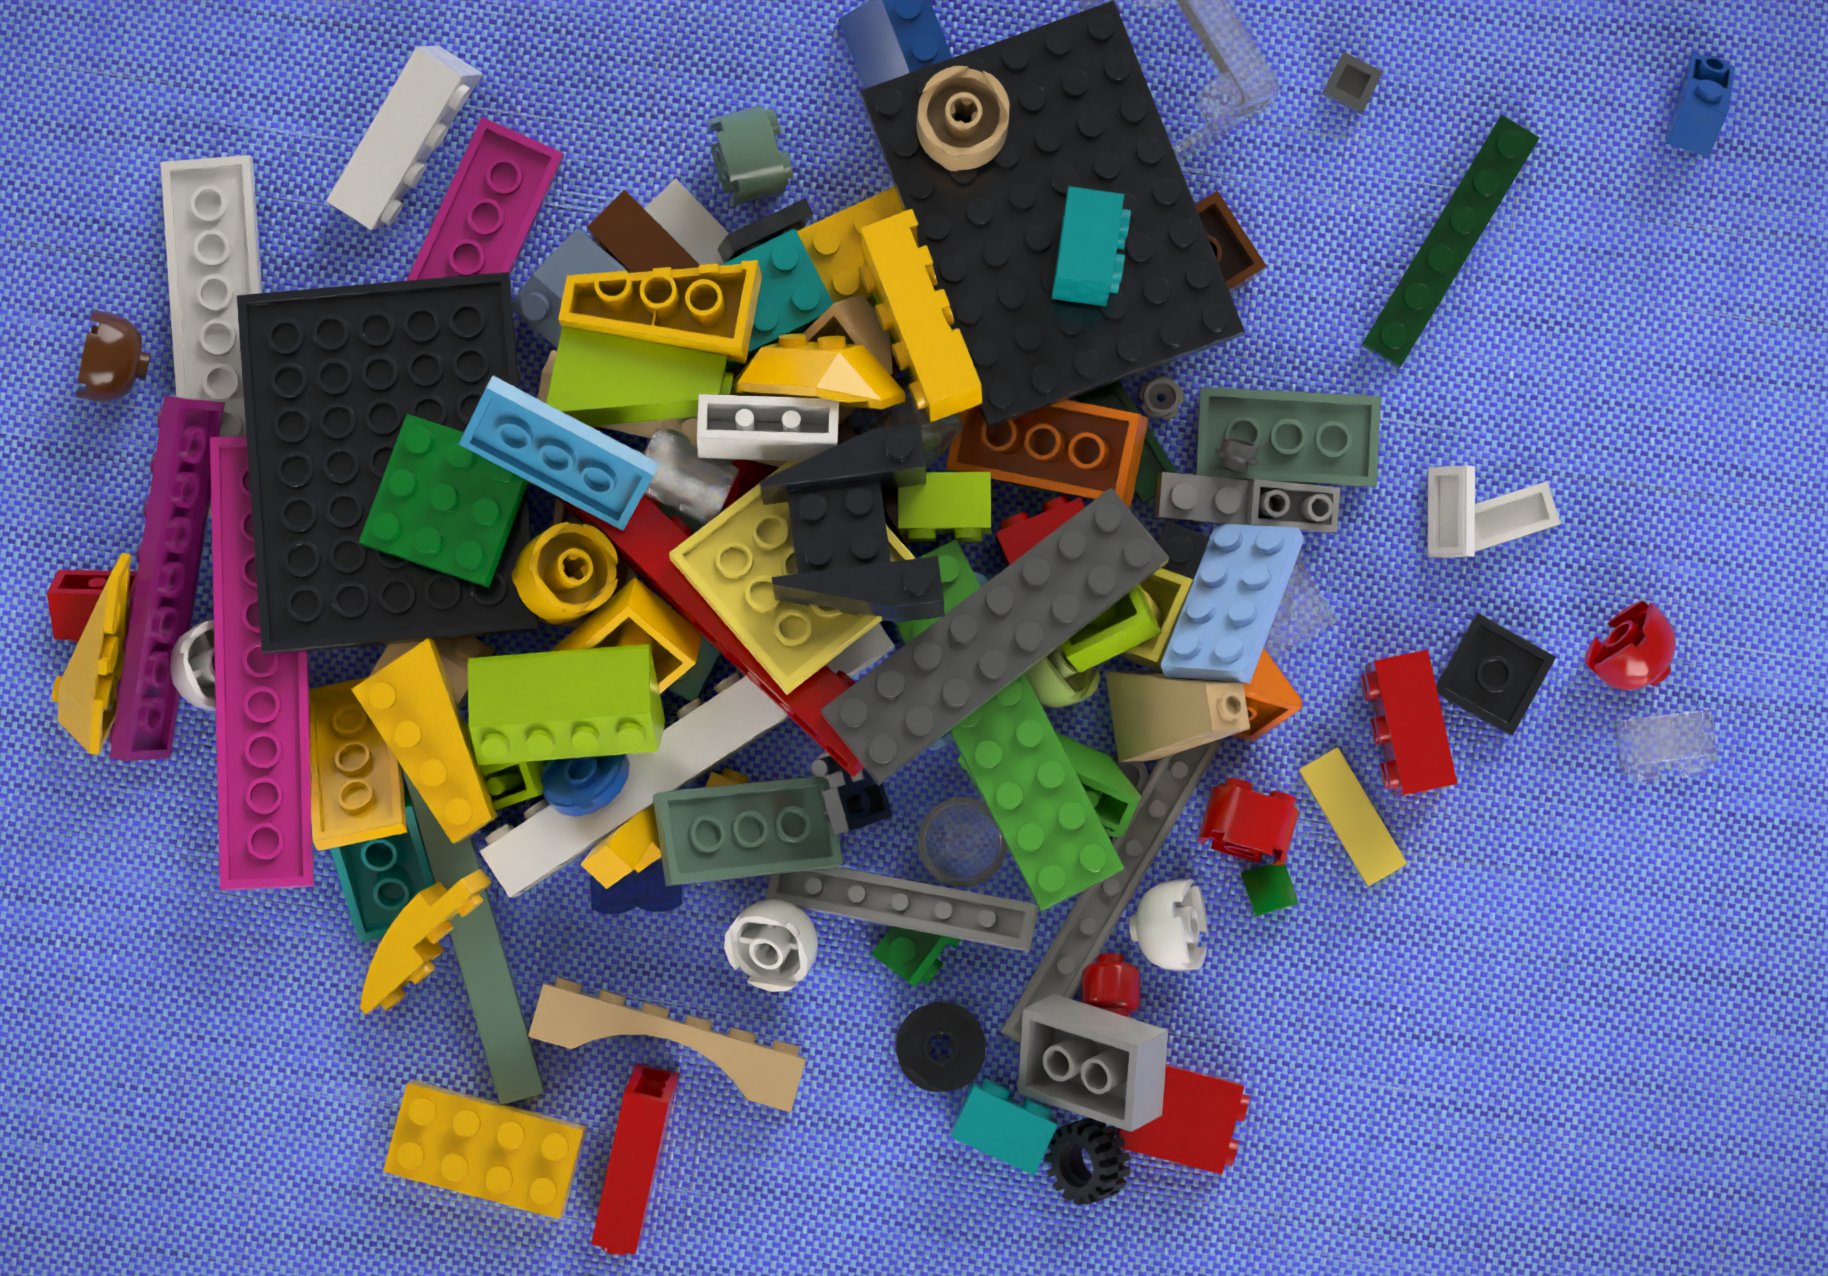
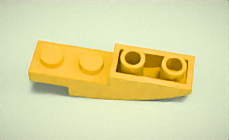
M481 868L460 879L448 891L440 881L419 892L403 908L381 940L369 966L360 1003V1009L365 1015L380 1006L385 1011H388L407 995L402 989L410 981L414 985L418 984L436 969L432 961L444 951L438 941L454 928L450 920L458 913L462 918L484 901L479 894L492 882Z

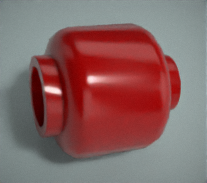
M1106 953L1098 955V962L1087 965L1082 971V1003L1129 1017V1014L1138 1010L1141 1004V974L1139 969L1135 965L1125 962V956L1122 954Z

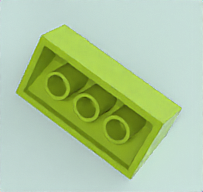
M650 644L469 658L468 660L469 730L477 765L659 752L665 717Z

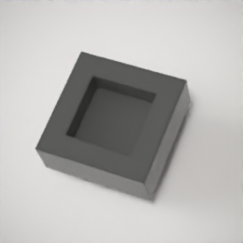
M1343 52L1321 95L1362 114L1383 71Z

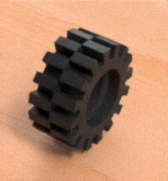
M1087 1117L1060 1126L1059 1129L1055 1130L1053 1139H1051L1047 1147L1052 1152L1045 1154V1162L1052 1163V1168L1046 1171L1048 1177H1056L1057 1181L1053 1184L1056 1191L1065 1189L1062 1195L1065 1200L1074 1199L1073 1204L1088 1205L1114 1196L1120 1192L1119 1189L1125 1187L1127 1181L1123 1177L1130 1175V1167L1125 1166L1124 1162L1130 1160L1129 1152L1122 1153L1121 1146L1125 1145L1126 1142L1123 1137L1118 1139L1114 1137L1118 1131L1115 1126L1106 1127V1123ZM1082 1148L1088 1152L1091 1158L1092 1174L1084 1164Z

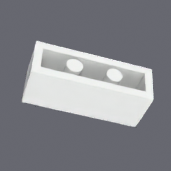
M699 394L697 421L698 458L807 460L838 445L839 402L822 398Z

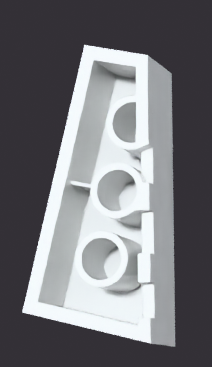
M439 45L416 47L326 201L370 230L383 228L385 224L390 226L402 210L403 203L400 202L408 188H413L423 175L426 161L433 150L443 141L450 124L483 76V73Z

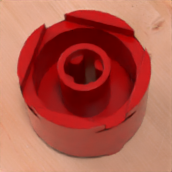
M1228 777L1225 783L1213 786L1197 841L1203 844L1207 840L1212 839L1211 849L1243 860L1260 863L1262 855L1274 857L1272 865H1285L1299 816V810L1294 807L1297 798L1279 791H1270L1269 796L1252 791L1253 784L1236 778Z

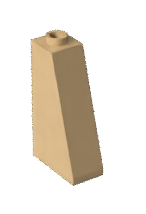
M1151 670L1112 671L1105 673L1118 762L1157 760L1250 729L1243 683L1165 677L1163 672Z

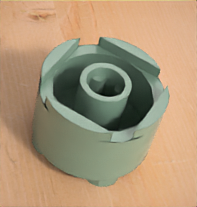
M759 105L707 120L708 133L717 132L718 143L711 144L710 147L724 193L734 192L729 200L731 207L785 192L786 185H789L788 179L793 178V170L787 152L779 153L776 135L780 134V126L773 108L764 110Z

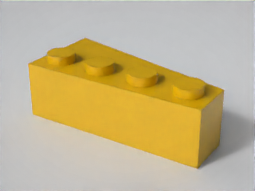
M909 209L860 227L864 265L858 267L867 293L875 291L880 304L875 305V311L883 331L891 329L897 342L892 344L891 347L899 369L902 371L908 368L913 382L908 384L913 403L917 410L925 408L930 422H934L982 404V387L960 329L952 330L950 325L954 324V318L944 289L934 290L933 286L937 285V279L932 266L933 260L927 245L918 248L916 228L918 222L913 209Z
M758 260L741 261V264L719 266L718 263L702 264L698 268L672 270L671 267L653 268V271L636 273L616 271L567 275L558 321L561 327L566 326L726 355L727 361L746 363L762 272Z
M427 638L351 690L452 844L462 842L498 818L481 767L477 765L476 756L469 739L470 735L459 711L449 676L446 674L440 656L439 647L436 640Z

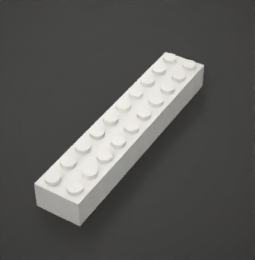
M878 623L826 665L835 674L841 670L851 678L892 651L894 644L881 624ZM735 673L714 687L718 695L706 703L697 698L676 712L680 720L668 728L664 726L659 752L627 754L630 762L628 779L621 792L608 805L592 814L574 817L560 814L551 807L546 799H543L523 813L526 821L516 828L512 824H505L484 839L488 846L479 852L509 898L518 897L596 846L608 834L631 817L651 806L654 794L681 790L790 717L746 676L741 679Z

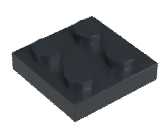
M1477 612L1436 683L1437 693L1441 698L1503 733L1513 736L1553 665L1556 656Z

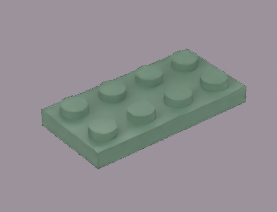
M1200 387L1195 475L1240 480L1258 479L1298 484L1375 488L1377 486L1381 396ZM1224 436L1243 439L1258 445L1255 458L1259 462L1257 465H1248L1246 472L1233 470L1221 465L1222 457L1215 453V449L1221 447Z
M813 776L658 792L652 797L666 886L834 868L842 865L839 835L833 834L832 826L824 814L822 791L830 789L828 779Z

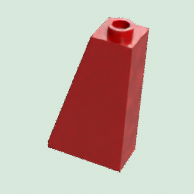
M636 1063L624 1091L591 1241L592 1245L600 1246L603 1251L609 1254L625 1255L630 1253L635 1255L638 1249L680 1073Z

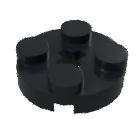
M934 1001L916 1008L905 1018L897 1034L896 1055L902 1072L913 1084L929 1092H949L966 1086L977 1076L985 1060L986 1040L980 1023L971 1012L955 1003ZM944 1035H948L952 1039L949 1043V1047L953 1050L952 1055L949 1058L945 1055H940L937 1059L933 1058L930 1055L933 1047L928 1043L933 1036L940 1039Z

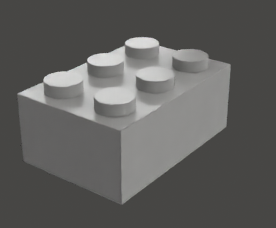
M1053 994L1023 1009L1018 1094L1132 1132L1162 1116L1168 1030Z

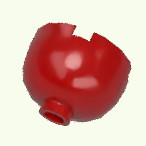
M1638 601L1614 616L1607 624L1615 629L1602 644L1596 636L1585 654V664L1611 687L1620 690L1641 689L1649 684L1651 686L1658 685L1669 675L1671 671L1670 663L1675 655L1676 636L1673 626L1653 603L1650 602L1648 605L1645 601Z

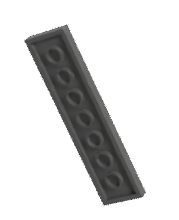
M1110 488L946 613L945 617H941L822 708L821 715L879 786L1168 563L1169 557L1116 492Z

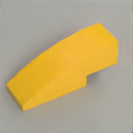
M654 804L640 811L608 834L590 851L580 864L606 889L631 871L636 870L639 873L661 857Z

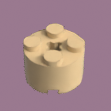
M953 66L934 75L927 82L920 96L917 110V134L925 152L934 161L950 171L977 168L992 160L1005 143L1008 131L1010 104L1005 89L993 75L985 71L981 72L970 69L968 66ZM960 113L964 118L971 116V122L955 121V114Z

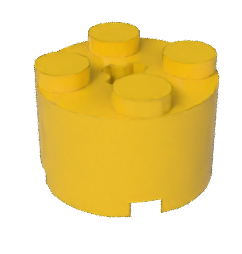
M569 522L559 523L535 537L522 549L512 571V580L523 603L537 616L552 624L574 621L604 604L613 594L618 578L616 579L617 553L610 540L594 526ZM565 567L570 572L568 576H566L563 571Z

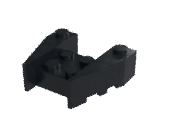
M920 423L871 429L759 481L763 505L788 502L797 574L772 577L775 600L805 606L814 604L839 609V612L857 615V613L882 617V620L898 623L945 617L938 556L891 562L881 490L927 484Z

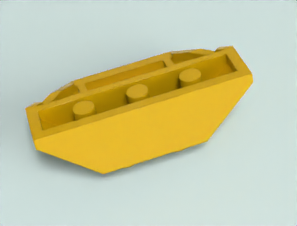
M805 334L780 335L778 343L759 349L733 380L731 395L822 398L839 402V406L870 409H884L906 402L903 389L863 344H846L844 336L819 337L818 342H806Z

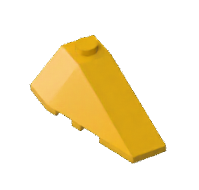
M121 553L63 676L57 675L52 690V701L58 703L57 721L90 754L99 755L116 717L118 704L116 687L119 679L122 677L125 658L123 641L127 634L131 554Z

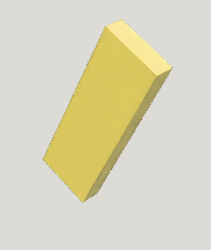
M1338 747L1298 770L1367 887L1407 864Z

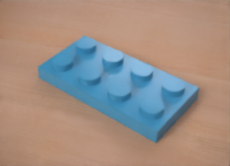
M492 376L459 442V445L621 530L625 529L660 464L495 376Z

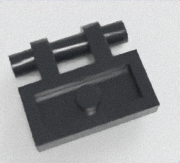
M827 752L820 754L811 765L813 774L817 777L828 779L830 789L822 791V795L824 798V814L832 826L834 835L892 818L883 783L878 786L865 768L853 777Z

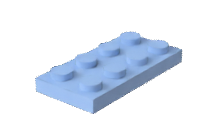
M1215 524L1160 665L1165 677L1239 683L1251 682L1304 541L1299 528Z

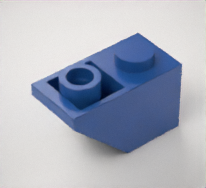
M1692 52L1670 117L1666 144L1706 157L1710 156L1728 115L1735 66L1727 64L1715 56H1702Z

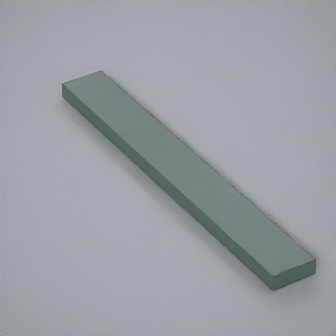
M403 769L435 883L440 881L448 891L460 879L481 868L472 836H469L460 843L452 844ZM486 888L479 894L484 901L463 918L458 913L450 920V923L454 926L450 934L500 1105L543 1094L545 1087L531 1039L528 1037V1028Z

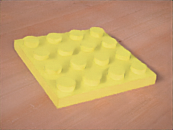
M787 461L768 477L802 461ZM760 483L669 553L670 560L786 695L882 621V617L863 613L854 615L839 612V609L814 604L805 606L775 600L772 577L797 574L788 502L763 505ZM886 525L891 562L916 559Z

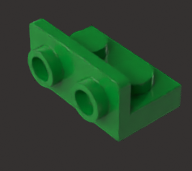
M892 926L871 955L908 981L913 987H916L920 980L928 985L943 965V962L937 959L947 943L955 948L961 939Z

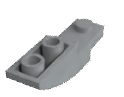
M1160 472L1157 473L1154 518L1190 521L1194 524L1205 525L1222 523L1296 527L1301 532L1337 533L1340 488L1258 479L1240 480Z

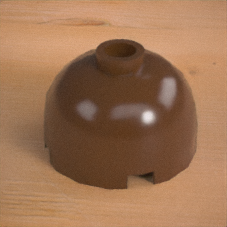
M94 309L90 321L99 322V326L92 325L91 333L87 332L78 376V383L87 385L86 387L79 386L76 391V397L91 401L110 402L121 399L130 393L137 378L146 379L151 353L142 352V336L136 326L130 321L116 314Z

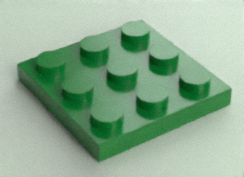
M407 414L359 543L489 588L528 481L459 445L464 432Z

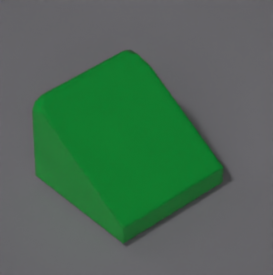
M1269 864L1240 873L1254 917L1299 904L1286 864L1283 866Z

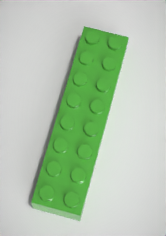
M957 539L919 557L938 556L945 614L981 587ZM941 617L899 623L894 622L906 645ZM1025 673L949 731L1040 912L1124 870V866Z

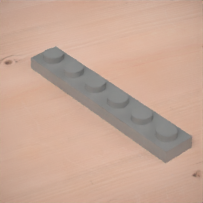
M839 867L771 874L765 898L788 901L804 910L1030 952L1039 911L1038 906L1032 903Z

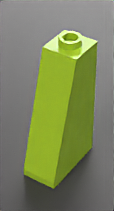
M562 326L546 404L557 408L559 411L588 426L698 417L699 394L731 395L734 373L726 372V355Z

